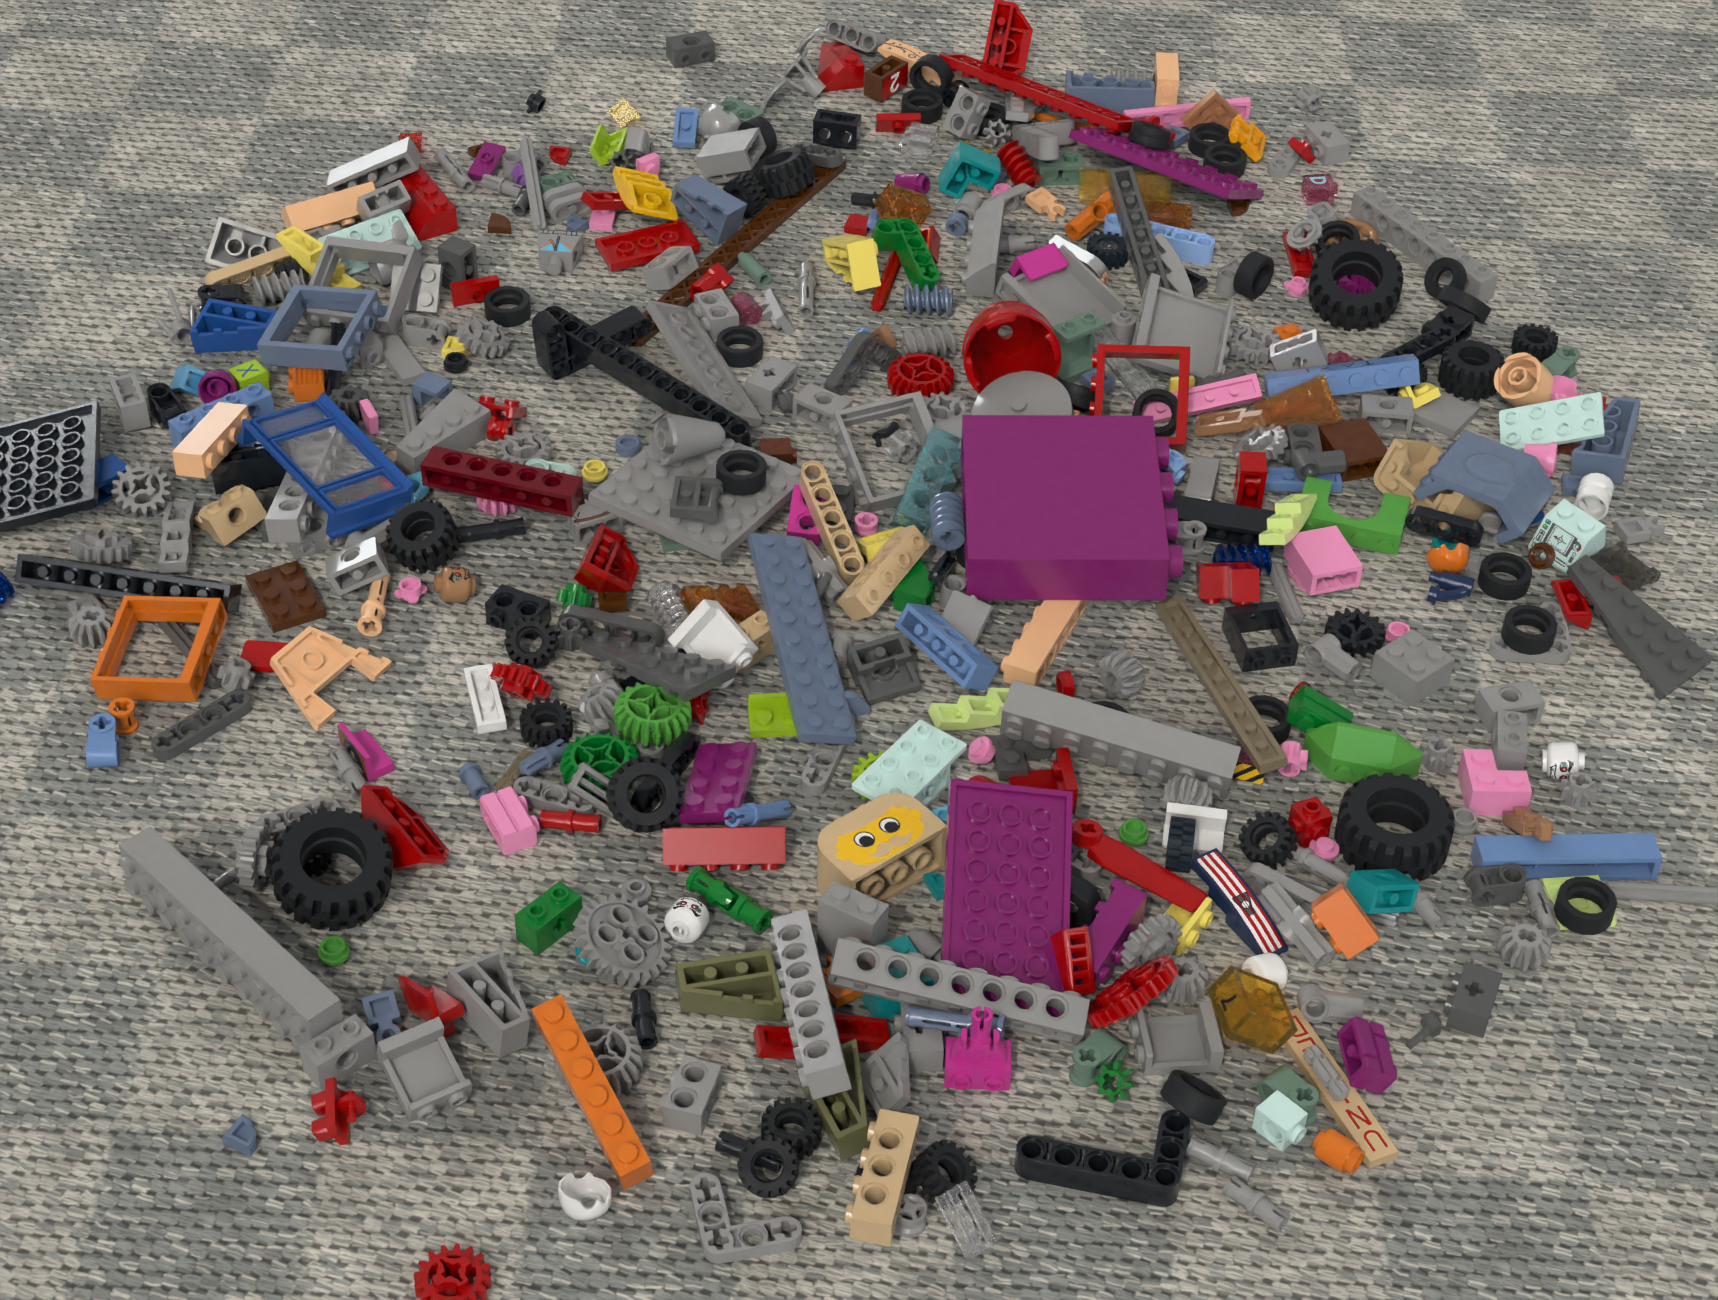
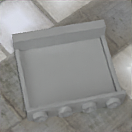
M1061 245L1059 249L1068 262L1067 268L1032 282L1027 279L1024 273L1015 278L1008 272L1000 276L995 293L1003 301H1018L1033 307L1047 319L1051 326L1091 311L1105 322V328L1096 331L1100 333L1111 327L1113 314L1125 311L1127 305L1064 245Z
M1151 273L1144 287L1132 345L1190 347V375L1194 376L1195 382L1200 383L1203 378L1209 375L1215 378L1223 376L1226 369L1223 361L1226 360L1229 352V346H1226V343L1230 341L1233 332L1230 324L1233 323L1236 316V310H1233L1235 299L1231 298L1227 308L1160 287V275ZM1129 358L1128 360L1179 377V360Z

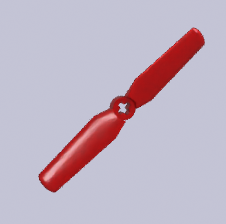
M976 775L969 779L970 781L997 783L983 775ZM1079 819L1072 823L1073 844L1080 848L1088 849L1087 857L1102 868L1188 912H1196L1202 902L1208 897L1206 892L1128 845L1102 834L1103 828L1099 823L1090 819Z

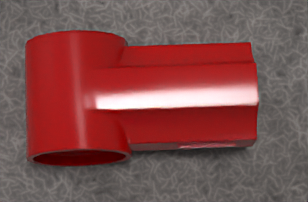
M717 262L704 273L703 277L690 286V297L694 300V294L719 288L725 290L735 279L720 262Z

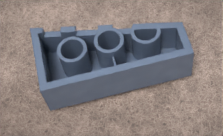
M1066 70L1065 93L1123 114L1124 110L1154 107L1156 92L1154 81L1125 78L1124 81H1119L1118 78L1106 75L1101 79L1093 77V73L1084 72L1083 76L1073 75L1074 71Z
M1622 397L1613 398L1603 411L1605 436L1581 441L1579 448L1576 447L1572 452L1570 475L1585 476L1590 473H1600L1609 477L1613 483L1623 484L1638 426L1641 400Z

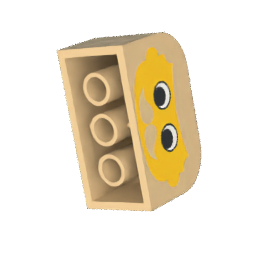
M903 793L884 794L866 804L860 805L857 809L843 817H838L824 827L818 836L817 888L820 894L823 895L835 880L883 903L922 881L923 874L937 872L945 867L947 825L918 799Z

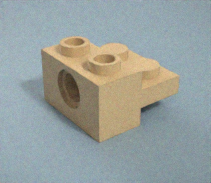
M240 485L224 492L218 501H213L204 506L193 519L198 527L209 532L215 542L226 546L263 520L267 513L254 491L244 485ZM235 512L234 515L231 518H229V514Z

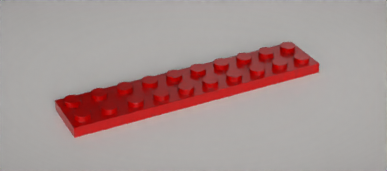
M939 54L949 64L953 72L958 70L962 72L964 77H977L980 83L986 85L995 84L997 89L1009 92L1011 90L1019 98H1032V102L1042 106H1045V104L1050 105V109L1061 113L1066 111L1071 118L1086 119L1087 124L1097 127L1100 125L1105 126V130L1115 134H1118L1119 131L1129 133L1133 121L1136 120L965 54Z

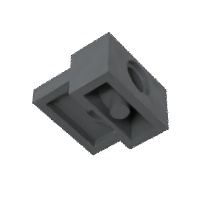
M902 632L849 647L846 665L855 686L860 688L868 705L916 692L921 688V683L911 663V652Z

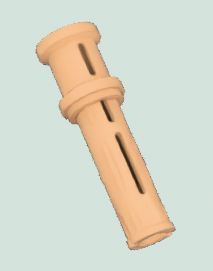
M390 573L371 582L368 599L361 606L362 616L357 622V629L365 636H377L382 631L383 624L381 620L386 614L384 600L390 580Z

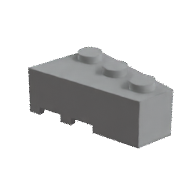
M502 948L449 970L446 987L447 994L462 1002L466 1013L462 1015V1018L499 1058L527 1046L530 1017L520 992L516 990L513 983L511 969H508L505 963V954Z

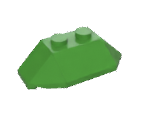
M1334 722L1315 729H1307L1303 750L1309 751L1308 759L1327 778L1355 783L1362 778L1366 780L1369 775L1373 774L1383 776L1384 773H1393V775L1401 776L1402 773L1410 775L1409 778L1418 776L1423 751L1415 748L1398 733L1344 722Z

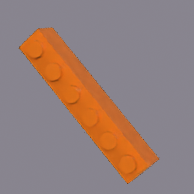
M562 994L532 1008L535 1023L622 1189H628L653 1176L651 1160Z

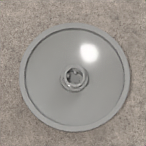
M1021 371L1002 376L986 386L975 400L971 415L1073 416V407L1068 391L1058 380L1040 372Z

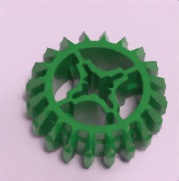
M598 731L597 735H590L587 732L585 738L576 736L575 742L568 743L566 750H563L560 763L564 784L570 783L571 777L576 773L578 765L582 762L608 779H611L613 773L622 764L633 758H638V752L636 747L632 746L631 741L624 740L622 735L614 737L611 731L606 735L601 734L600 731ZM585 773L582 775L583 778L605 792L608 788ZM634 781L629 785L628 788L631 789L633 787ZM577 784L578 787L588 792L592 796H598L592 791L582 786L581 784Z

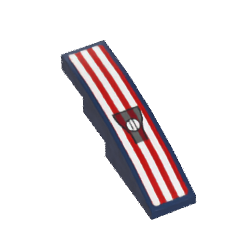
M1217 848L1192 859L1191 869L1209 886L1208 896L1226 914L1225 923L1255 955L1264 953L1280 955L1288 951L1286 942L1254 892Z

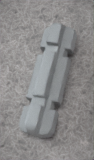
M1318 1045L1307 1047L1304 1050L1303 1058L1309 1066H1314L1312 1068L1313 1072L1326 1089H1330L1328 1093L1333 1100L1339 1102L1342 1099H1346L1349 1096L1350 1088L1343 1079H1340V1074L1329 1059L1323 1057L1325 1054Z

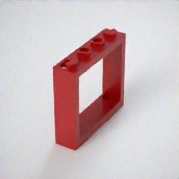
M1098 344V353H1093L1092 368H1097L1096 377H1091V392H1095V401H1090L1089 416H1102L1105 358L1179 360L1176 437H1168L1170 449L1186 452L1190 347Z

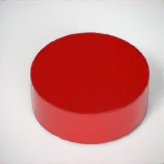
M1069 670L1058 672L1056 674L1057 692L1074 697L1075 686L1071 672Z

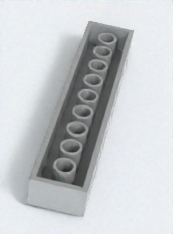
M151 826L119 844L122 857L119 859V862L126 874L127 879L124 881V884L132 896L138 895L149 912H156L167 929H174L186 947L192 946L204 964L208 965L210 963L216 969L222 981H229L233 984L240 998L250 1000L256 1012L262 1018L268 1017L281 1036L287 1035L299 1053L300 1045L343 1021L340 999Z

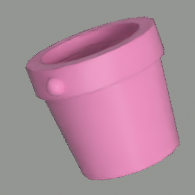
M1558 443L1525 444L1524 452L1538 459L1548 478L1554 476Z

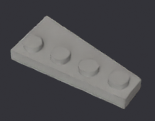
M1013 91L1005 93L1006 120L1029 122L1034 115H1037L1039 111L1047 107V104L1042 106L1033 103V99L1029 97L1027 99L1019 98L1014 95L1015 92Z

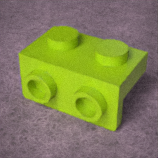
M603 124L598 125L590 145V153L600 166L610 163L608 159H612L614 156L613 151L622 153L625 147L628 127L609 134Z

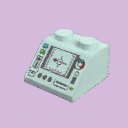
M1563 499L1545 515L1528 545V550L1540 542L1551 545L1556 554L1552 566L1566 574L1571 564L1584 555L1592 558L1605 546L1606 525ZM1546 552L1540 554V558L1543 560L1546 558Z

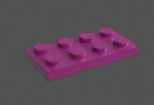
M756 742L707 743L698 746L683 796V804L678 814L680 824L716 823L732 819V816L724 817L727 809L738 808L744 804L758 753Z

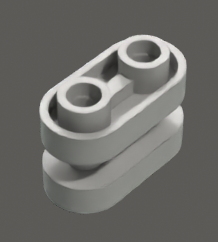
M578 182L549 189L542 195L545 210L557 223L567 221L571 214L577 217H584L592 212V209L581 200L582 193L587 191Z

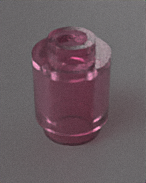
M737 292L733 295L731 303L738 312L741 323L746 326L757 323L762 317V309L754 298L745 292Z

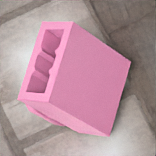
M1336 525L1298 532L1285 545L1283 556L1288 562L1287 571L1297 587L1307 592L1309 596L1359 587L1363 565Z

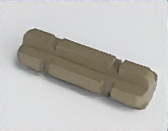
M526 749L520 752L516 757L517 759L513 761L503 774V777L497 782L496 792L509 786L513 788L514 782L518 778L523 777L518 766L519 762L534 754V752H529Z

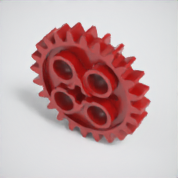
M1163 955L1160 958H1154L1151 962L1149 960L1146 961L1142 966L1137 965L1130 968L1119 979L1114 980L1112 985L1105 987L1104 990L1097 994L1094 1000L1090 1001L1087 1020L1093 1028L1099 1029L1102 1026L1105 1028L1111 1022L1115 1024L1120 1018L1125 1019L1134 1015L1144 1005L1149 1004V1000L1158 997L1163 990L1168 988L1167 985L1172 983L1174 978L1178 976V967L1169 955L1167 957Z

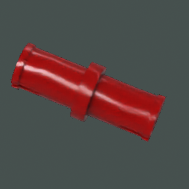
M542 809L539 817L540 829L565 830L566 833L584 831L599 834L603 822L601 814L576 813V810L568 809L567 812Z

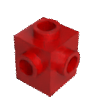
M1315 796L1291 804L1287 821L1296 832L1295 835L1298 837L1297 843L1299 846L1307 848L1312 840L1317 841L1320 837H1329L1333 818L1330 809L1324 806L1318 797Z

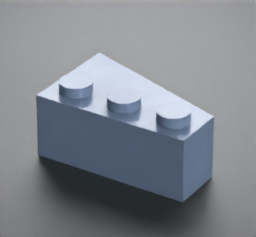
M696 174L675 184L670 199L716 246L738 232L747 207V203Z

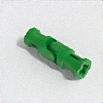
M698 866L688 876L686 889L689 892H697L702 895L708 904L718 906L724 914L735 921H744L753 927V931L758 935H761L770 927L771 919L774 916L773 910L769 908L763 909L756 905L752 897L737 888L729 887L728 883L723 879H715L710 876L702 866Z

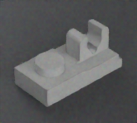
M769 288L764 293L766 299L759 303L757 308L760 310V314L765 321L771 320L777 329L782 328L789 335L795 331V328L782 302L773 290Z

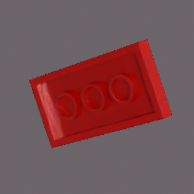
M684 220L595 239V247L611 272L648 264L669 247L691 246L693 253L700 252V243Z

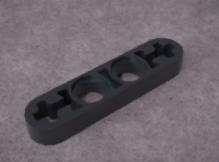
M1450 326L1436 327L1383 354L1380 358L1414 354L1420 364L1442 353L1446 346L1455 342L1456 330Z
M683 731L661 759L664 763H669L675 773L681 776L695 759L698 746L701 744L700 736ZM645 777L632 795L630 802L632 808L643 813L653 811L663 797L662 789L658 782L652 778Z

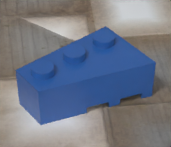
M209 298L189 332L195 353L258 350L257 343L278 310Z

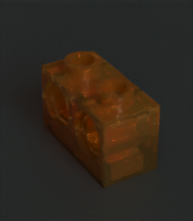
M892 183L886 186L874 203L881 219L907 218L916 222L919 228L932 212V207L926 194Z
M1145 201V209L1149 221L1190 230V204Z

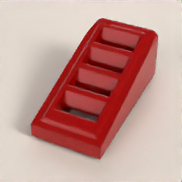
M1087 926L1065 929L1051 935L1050 939L1064 991H1074L1081 994V996L1095 993L1091 945ZM1072 953H1075L1076 958L1072 959ZM1078 966L1079 971L1073 972V967ZM1082 979L1083 984L1075 985L1074 980Z

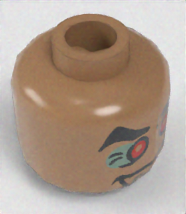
M446 566L442 568L440 575H435L434 592H438L440 599L444 602L465 603L469 597L474 596L475 576L471 575L467 568Z

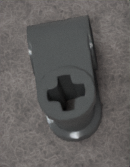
M1515 863L1489 867L1478 866L1468 870L1464 875V882L1472 891L1471 900L1477 907L1519 902L1523 897L1527 879L1526 870Z

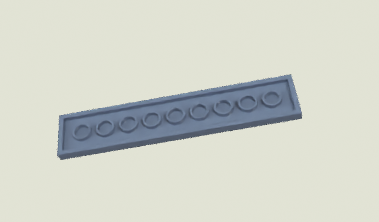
M750 533L747 541L798 741L854 745L857 735L847 699H845L842 692L844 688L803 539L797 536Z

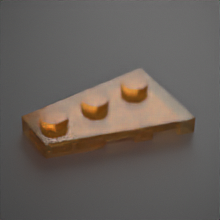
M744 583L737 584L735 588H730L727 584H720L718 589H713L708 585L683 586L679 594L686 609L691 613L703 599L718 601L726 612L739 622H743L760 610Z

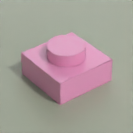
M653 152L637 158L636 170L660 175V156Z

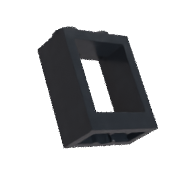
M1278 601L1225 607L1222 630L1242 672L1295 666L1299 644ZM1271 630L1278 644L1248 648L1241 633Z

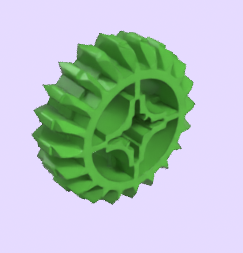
M636 682L634 688L627 686L625 692L619 693V699L615 700L613 721L618 729V733L623 734L625 740L632 739L634 745L640 742L644 743L645 747L649 744H655L658 748L660 743L669 746L672 740L675 741L683 731L688 730L692 719V707L689 701L683 702L679 700L678 693L674 692V694L669 695L663 692L662 685L651 686L647 683L641 685Z

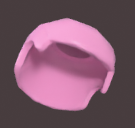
M1553 376L1554 383L1550 401L1583 394L1582 392L1577 393V382L1566 376Z

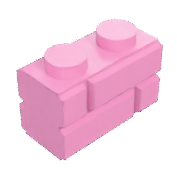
M509 786L498 790L497 793L492 792L481 796L479 799L481 816L503 855L506 856L537 844V832H540L539 822L535 815L530 816L528 814V805L523 795L518 796L514 788Z

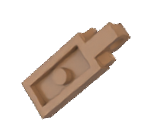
M1247 408L1201 414L1194 432L1196 437H1213L1217 434L1229 432L1238 433L1248 429L1254 430L1258 426L1265 428L1267 420L1263 409L1248 411Z
M1524 806L1513 807V811H1503V824L1522 836H1533L1539 841H1552L1551 835L1552 831H1554V825L1548 818H1543L1542 814L1532 811V808Z

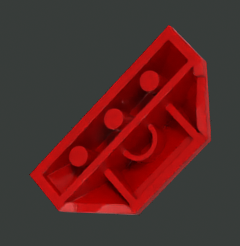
M994 1L982 61L1020 75L1025 72L1033 29L1015 2Z
M600 523L573 579L578 581L579 585L587 586V589H593L597 592H630L638 573L639 565L632 551L626 546L627 541L625 537Z
M362 786V819L365 821L368 818L372 819L377 823V831L383 830L388 837L387 843L391 845L393 851L392 861L394 870H418L445 863L450 851L414 809L403 800L393 796V791L387 786Z

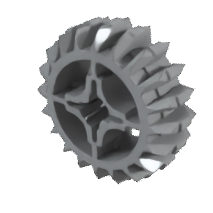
M606 1019L602 1025H596L593 1020L590 1026L587 1027L579 1023V1028L616 1097L619 1099L621 1090L630 1092L632 1083H637L639 1074L642 1073L643 1050L639 1045L637 1036H632L629 1028L621 1030L618 1022L613 1026H609ZM555 1062V1072H557L561 1085H566L568 1093H572Z

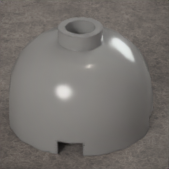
M709 104L698 122V129L703 142L706 143L711 135L738 131L741 124L740 120L732 112L727 114L722 111L724 109L723 106Z

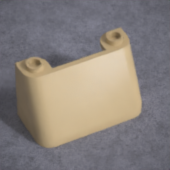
M1394 438L1374 474V484L1383 494L1386 492L1411 498L1408 512L1413 506H1424L1477 521L1482 513L1494 512L1496 510L1490 505L1449 489L1418 500L1414 491L1420 484L1419 480L1429 473L1428 469L1438 462L1437 458L1443 454L1441 449L1430 442ZM1445 522L1438 523V526L1443 530L1450 527Z

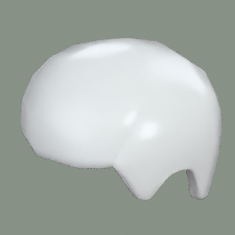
M570 1172L559 1181V1202L566 1215L575 1220L586 1221L595 1219L605 1214L611 1206L612 1188L604 1179L594 1177L591 1172H587L583 1178H576Z

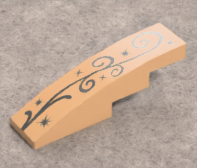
M892 39L877 49L885 58L892 55L908 62V76L911 67L922 56L927 55V53L910 45ZM928 66L921 68L922 75L928 83L934 81L939 86L941 85L940 77L936 71ZM952 71V82L962 79L961 76Z

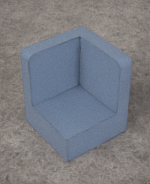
M426 371L412 383L414 404L423 406L433 397L443 400L453 391L451 380Z

